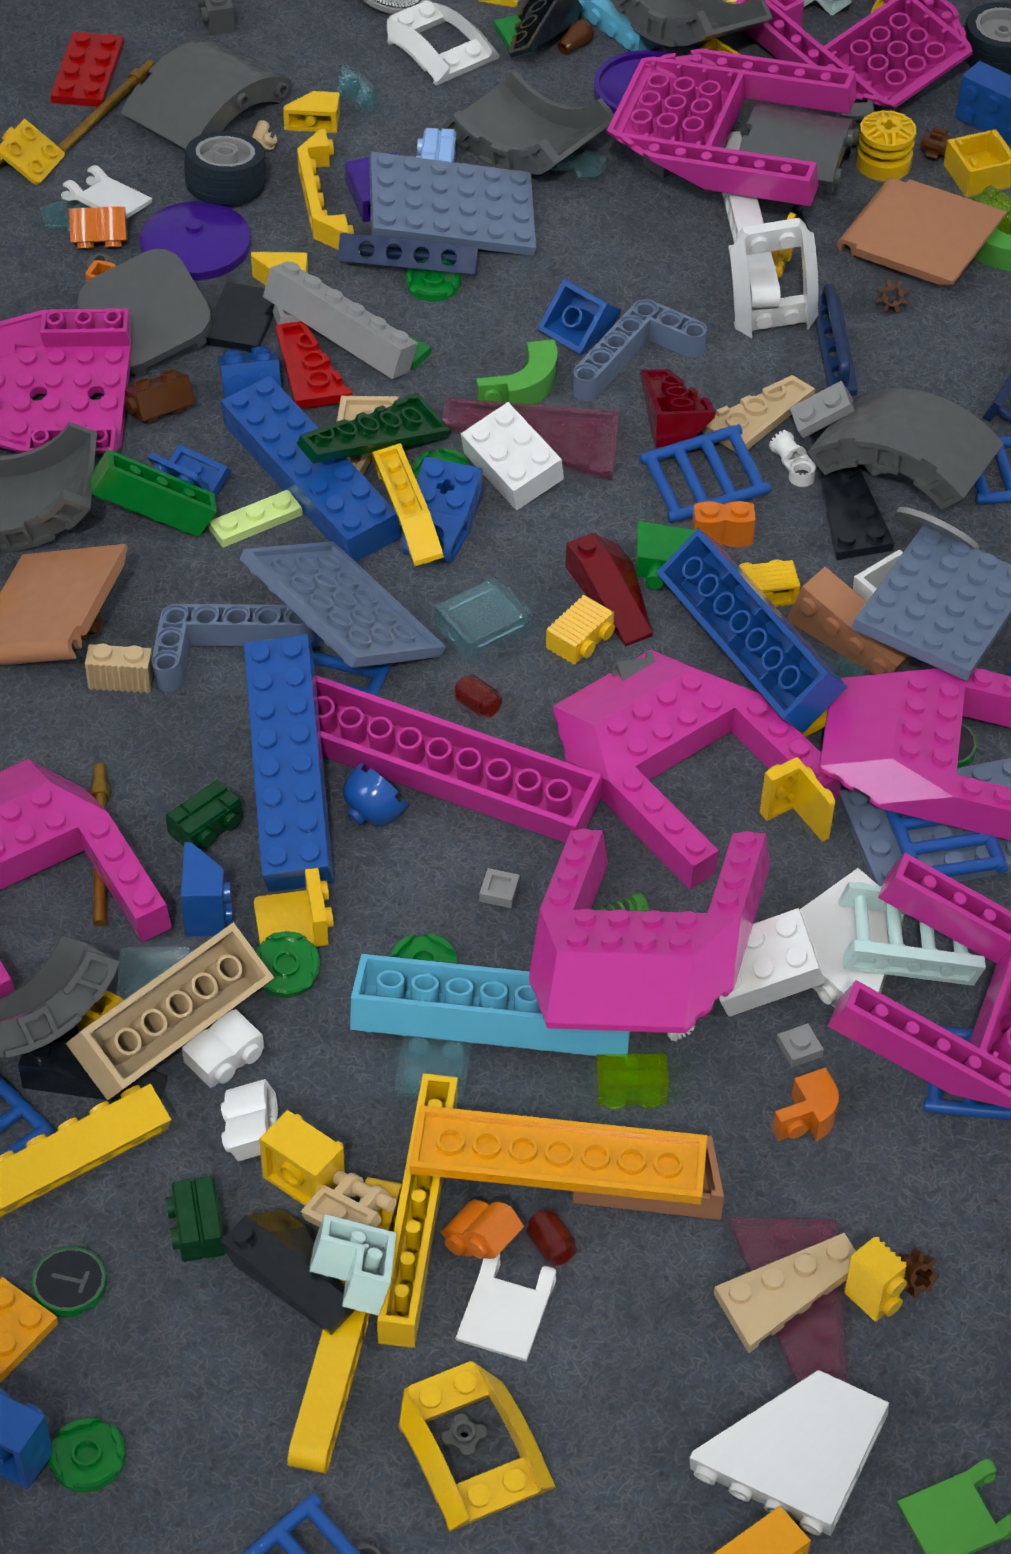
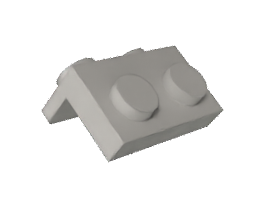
M842 381L790 407L797 430L802 438L854 412L855 409L852 404L853 398Z

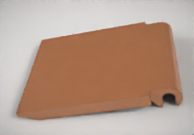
M889 178L838 240L837 248L842 252L844 247L848 245L851 249L852 257L855 255L938 285H953L1007 215V211L910 179L904 182Z
M118 544L23 554L0 592V665L77 659L72 649V643L76 649L82 648L81 636L87 635L124 567L127 545Z

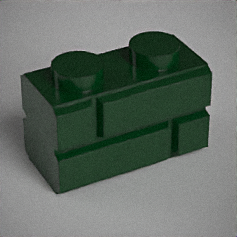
M215 780L165 815L169 835L178 843L180 842L183 847L184 842H191L199 849L210 847L217 836L226 830H234L243 819L240 799L234 793L228 791L227 787L218 780Z
M214 1177L195 1178L193 1181L190 1179L174 1181L171 1184L172 1196L165 1197L168 1219L176 1218L177 1227L170 1228L173 1250L180 1249L182 1261L184 1262L200 1260L204 1257L224 1256L226 1252L220 1243L224 1236Z

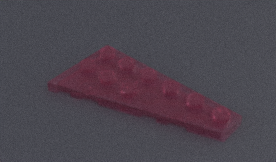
M446 398L443 421L450 429L464 432L506 403ZM510 403L562 459V465L612 481L620 412Z
M729 1217L728 1221L732 1235H735L740 1247L739 1252L744 1263L746 1262L750 1272L839 1235L838 1220ZM841 1284L829 1294H823L812 1302V1306L801 1315L798 1313L784 1324V1328L776 1333L785 1361L787 1360L795 1378V1385L818 1370L848 1383Z

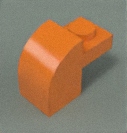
M826 1067L794 1078L791 1098L795 1104L775 1111L772 1131L778 1141L786 1138H799L809 1130L816 1141L820 1140L831 1131L835 1123L839 1101L837 1086Z

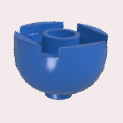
M359 763L344 783L343 798L350 808L346 813L359 825H362L364 821L373 826H384L393 822L408 807L407 801L403 799L399 803L395 798L398 791L373 769L370 768L367 772H364V764Z

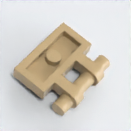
M339 1170L333 1176V1183L338 1186L333 1190L322 1185L302 1209L301 1213L305 1220L318 1227L322 1223L324 1214L377 1227L382 1220L375 1209L379 1210L382 1208L391 1212L396 1207L397 1200L389 1196L386 1189L378 1185L370 1186L364 1183L362 1177L354 1173L346 1174ZM359 1196L362 1199L358 1203L350 1197Z

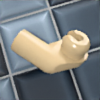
M261 120L257 123L252 137L262 144L265 151H270L275 148L277 137L276 135L273 138L270 137L271 132H268L270 128L269 123Z

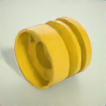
M877 111L863 118L860 123L859 144L856 154V167L860 173L877 181H886L889 178L899 180L909 173L912 166L913 148L916 138V125L912 119L895 111Z

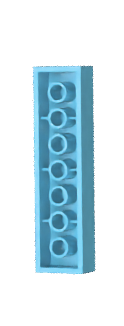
M361 954L351 995L350 1030L627 1059L630 1031L547 1028L542 1011H540L535 993L530 986V971Z

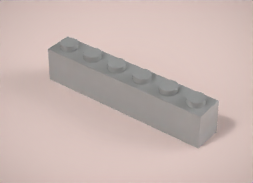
M287 261L270 268L263 294L265 299L281 307L290 315L297 317L301 322L391 379L410 371L418 342L411 339L407 333L395 329L387 324L385 319L371 314L361 304L352 302L344 297L340 291L325 285L318 277L306 273L296 263Z

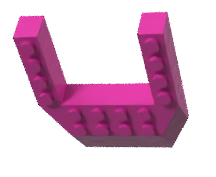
M737 0L735 3H745L751 0ZM765 0L773 19L761 26L744 30L778 60L856 71V98L863 101L868 99L873 101L874 104L895 109L967 59L973 52L969 41L966 39L964 27L961 26L958 11L947 0H884L886 4L825 46H822L769 0Z
M707 49L691 50L690 55L676 57L675 53H671L661 57L642 58L612 118L607 134L650 161L705 190L811 206L818 189L817 162L726 149L724 145L745 99L849 114L857 97L856 71Z
M649 650L646 653L652 652L655 660L653 664L623 681L619 674L613 677L609 673L553 705L555 721L558 723L560 740L563 742L566 762L602 775L603 795L601 800L689 889H692L716 874L719 850L649 780L732 732L769 769L774 765H781L798 757L806 767L808 766L813 770L816 779L824 788L832 792L835 799L838 798L841 782L819 771L821 752L794 726L783 720L770 703L758 692L654 650ZM646 653L640 655L635 659L645 658Z
M938 668L840 678L847 688L828 707L819 771L830 778L839 780L843 786L851 791L857 788L871 797L869 802L880 809L981 834L993 835L1011 841V788L957 774L962 716L1011 728L1010 676L976 668L968 681H965Z
M30 759L0 771V890L85 851L141 943L172 928L165 901L109 813L85 788ZM0 961V997H3L14 991V986L9 974Z
M571 830L540 907L529 973L530 986L535 993L546 1027L550 1029L686 1033L696 1024L697 1019L704 1017L713 1009L712 1003L719 996L727 997L734 990L770 869L766 833L744 831L732 834L708 913H694L691 911L592 910V905L608 865L603 830Z
M904 853L887 873L878 898L996 963L970 1042L857 980L838 999L828 1027L951 1095L1011 1108V911L911 855Z

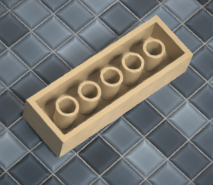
M233 922L80 1031L66 1045L105 1098L109 1100L271 981L274 976Z

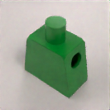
M638 521L636 543L637 577L646 578L645 584L651 589L657 590L662 588L664 581L657 574L658 570L695 530Z

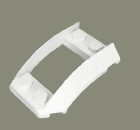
M426 0L390 15L387 19V43L389 45L396 44L406 51L424 72L428 71L434 79L433 83L435 85H439L500 58L498 52L472 23L444 5ZM447 21L458 28L470 40L467 43L438 54L432 45L419 33Z
M800 218L742 227L736 235L737 241L734 245L729 246L735 329L752 338V331L802 322H806L807 329H809L818 316V269L814 233L806 228V224ZM801 246L803 295L780 298L779 307L752 308L747 255Z

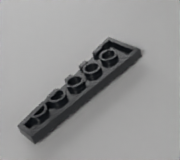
M828 426L810 434L812 445ZM859 465L857 467L836 470L826 475L817 466L836 560L893 551L894 541Z

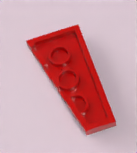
M298 321L276 324V335L292 398L300 409L340 403L341 396H352L349 387H345L338 371H334L330 365V359L326 353H322L318 341L305 323Z

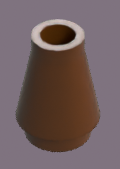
M583 19L574 21L563 38L557 43L558 50L568 55L572 51L591 42L594 30L590 23Z

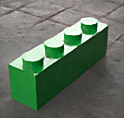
M107 449L90 475L91 493L99 499L116 503L128 511L138 512L150 517L155 522L165 523L182 533H189L199 537L217 512L215 493Z

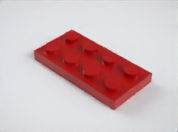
M73 32L50 95L51 103L99 107L106 100L124 47V36Z

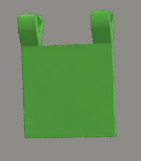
M985 1459L966 1472L897 1501V1505L924 1554H973L1000 1541L1011 1539V1514L995 1524L975 1488L994 1482L996 1467L990 1459Z

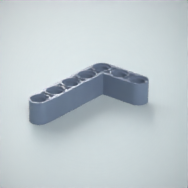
M638 300L574 368L573 396L580 401L595 399L648 340L690 358L702 356L706 351L707 326L699 320L652 300Z
M169 605L161 612L152 655V667L156 685L159 689L167 692L175 691L183 685L191 646H244V643L304 634H308L310 643H312L315 639V631L308 628L305 622L295 612L288 609L286 605Z

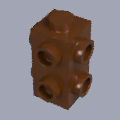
M176 369L165 370L160 373L159 377L154 379H138L134 381L133 386L125 388L127 396L125 398V406L128 413L145 423L157 421L160 419V415L168 412L171 414L183 412L186 410V406L195 403L189 376Z

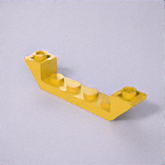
M320 129L297 148L298 172L313 238L339 250L340 234H354L353 225L347 224L345 214L328 216L327 210H322L324 209L323 192H320L319 175H316V167L330 166V156L334 155L333 140L327 139L326 130Z
M401 443L372 452L373 466L379 480L382 479L401 524L414 566L444 558L430 511Z

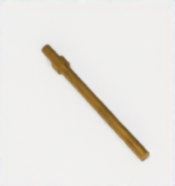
M149 59L139 69L135 68L127 76V80L72 131L58 147L64 153L71 149L138 83L142 85L146 81V76L155 65V62Z
M97 763L93 767V783L90 786V794L107 811V801L110 799L107 768L105 764ZM93 866V925L95 927L106 926L107 886Z

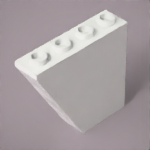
M859 868L800 909L826 982L813 987V989L824 1003L831 1004L833 1007L836 1006L838 999L855 980L881 993L887 976L886 974L847 970L843 966V956L854 939L857 940L854 908L839 906L838 900L849 882H864L869 885L879 886ZM868 910L871 940L873 942L889 944L887 912ZM901 914V925H903L904 914Z
M818 1370L693 1450L690 1456V1469L695 1471V1477L707 1484L714 1485L715 1482L729 1487V1492L740 1500L749 1502L750 1499H754L764 1504V1509L768 1513L781 1506L791 1518L800 1521L799 1525L801 1528L811 1534L819 1536L823 1532L831 1536L888 1416L889 1402Z

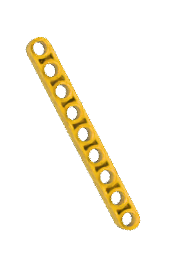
M367 1177L366 1184L370 1186L378 1185L386 1189L388 1195L397 1200L396 1207L391 1212L382 1208L379 1210L375 1209L382 1220L376 1228L393 1232L402 1183ZM339 1279L345 1288V1280ZM355 1310L332 1335L325 1330L322 1331L289 1447L287 1460L289 1467L327 1473L370 1319V1313Z

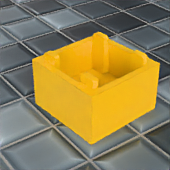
M996 129L947 140L943 165L966 197L1011 187V149Z
M287 1110L259 1138L263 1178L304 1206L307 1205L322 1185L333 1190L338 1186L333 1183V1176L337 1171L340 1170L345 1173L343 1143L340 1141L335 1142L302 1120V1116L299 1114L295 1115Z

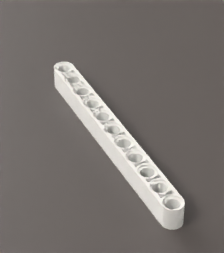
M740 131L730 132L724 148L739 150L742 141ZM722 192L734 243L737 241L736 235L742 227L764 224L757 198ZM771 251L747 255L752 308L779 307L780 285Z

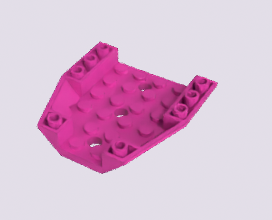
M129 308L48 309L0 321V447L20 453L30 451L52 440L69 422L97 432L95 454H104L107 449L116 452L122 447L126 412L125 398H127L125 388L129 384L132 356ZM95 393L104 394L99 400L90 399ZM37 394H46L42 400H33V397Z

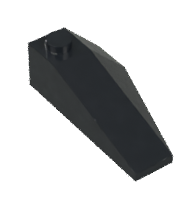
M526 0L518 12L521 22L515 25L517 34L511 41L510 57L532 52L569 28L574 21H578V16L583 9L579 0Z
M66 1032L45 1046L21 1054L18 1067L22 1088L107 1100L66 1045L76 1034ZM150 1069L108 1101L116 1102L121 1099V1094L135 1085L143 1088L150 1083L159 1099L162 1100L167 1076Z
M283 1210L245 1215L220 1241L234 1266L330 1335L355 1311L354 1309L342 1306L344 1286L339 1279L310 1272L315 1240L305 1225Z

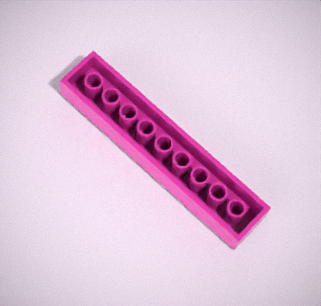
M315 675L322 754L325 758L353 768L362 763L364 764L363 771L365 772L371 768L384 779L566 843L571 830L586 829L603 795L601 774Z

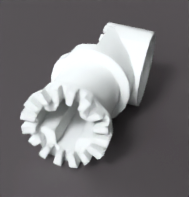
M783 430V433L780 431L779 435L776 433V438H772L773 441H770L769 447L772 452L779 454L782 458V464L789 471L790 482L799 487L811 485L815 481V462L810 459L803 447L794 442V436L791 432ZM797 470H805L809 473H806V475H799V473L795 472Z

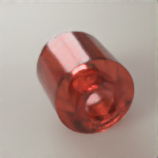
M474 674L462 677L455 686L456 701L480 717L491 718L497 713L502 704V697L498 695V691Z
M539 1211L530 1218L526 1233L545 1261L551 1262L553 1266H559L569 1261L577 1251L574 1245L575 1239L555 1211Z

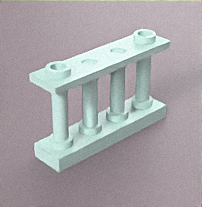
M849 882L838 900V904L842 907L854 908L857 940L854 939L843 956L844 969L975 985L986 968L985 956L968 953V948L953 940L954 952L936 949L934 929L920 921L922 948L904 945L901 914H908L878 898L882 886L869 885L864 882ZM868 910L887 912L889 944L873 942L871 940Z

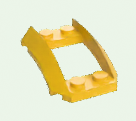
M469 1361L409 1385L404 1389L398 1427L406 1437L421 1466L436 1503L439 1504L449 1532L556 1487L538 1445L508 1389L502 1381L475 1362ZM489 1397L500 1414L520 1458L456 1484L426 1422Z

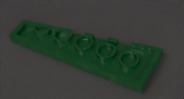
M415 393L395 400L392 406L385 407L381 405L376 407L373 413H359L351 421L343 419L332 425H326L300 435L297 445L314 464L368 454L401 443L402 447L447 439L451 429L421 395Z

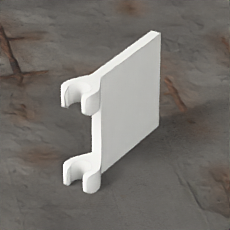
M96 165L91 166L87 170L94 175V177L89 176L86 178V183L91 186L90 188L83 191L75 181L68 180L63 183V187H67L69 191H64L61 194L62 199L66 201L78 200L92 208L124 206L127 218L150 205L153 199L108 177Z
M499 1253L494 1259H483L478 1279L456 1335V1341L527 1362L549 1297L556 1283V1269L548 1266L542 1267L536 1290L495 1278L501 1265Z

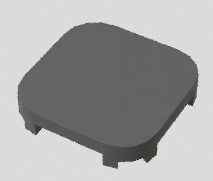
M152 249L143 252L99 274L85 283L78 295L77 303L79 309L129 308L132 347L130 374H136V377L148 375L146 368L193 344L200 348L207 342L206 337L212 329V324H214L208 303L184 263L175 253L166 249Z

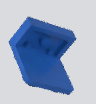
M267 346L254 347L252 352L241 353L239 349L223 351V355L218 356L224 399L268 376H271L281 387L279 359L275 351L269 350Z
M178 445L170 461L151 452L147 457L153 464L152 468L215 493V498L231 472L227 466L182 445Z

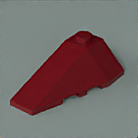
M640 370L651 434L656 447L661 448L693 438L715 418V410L711 401L706 397L700 399L696 389L684 387V380L671 370Z
M595 533L567 542L565 568L587 597L614 612V632L625 647L652 637L653 633L634 564L619 544Z

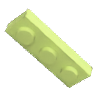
M287 489L211 520L208 524L209 530L220 545L226 547L302 516V507Z

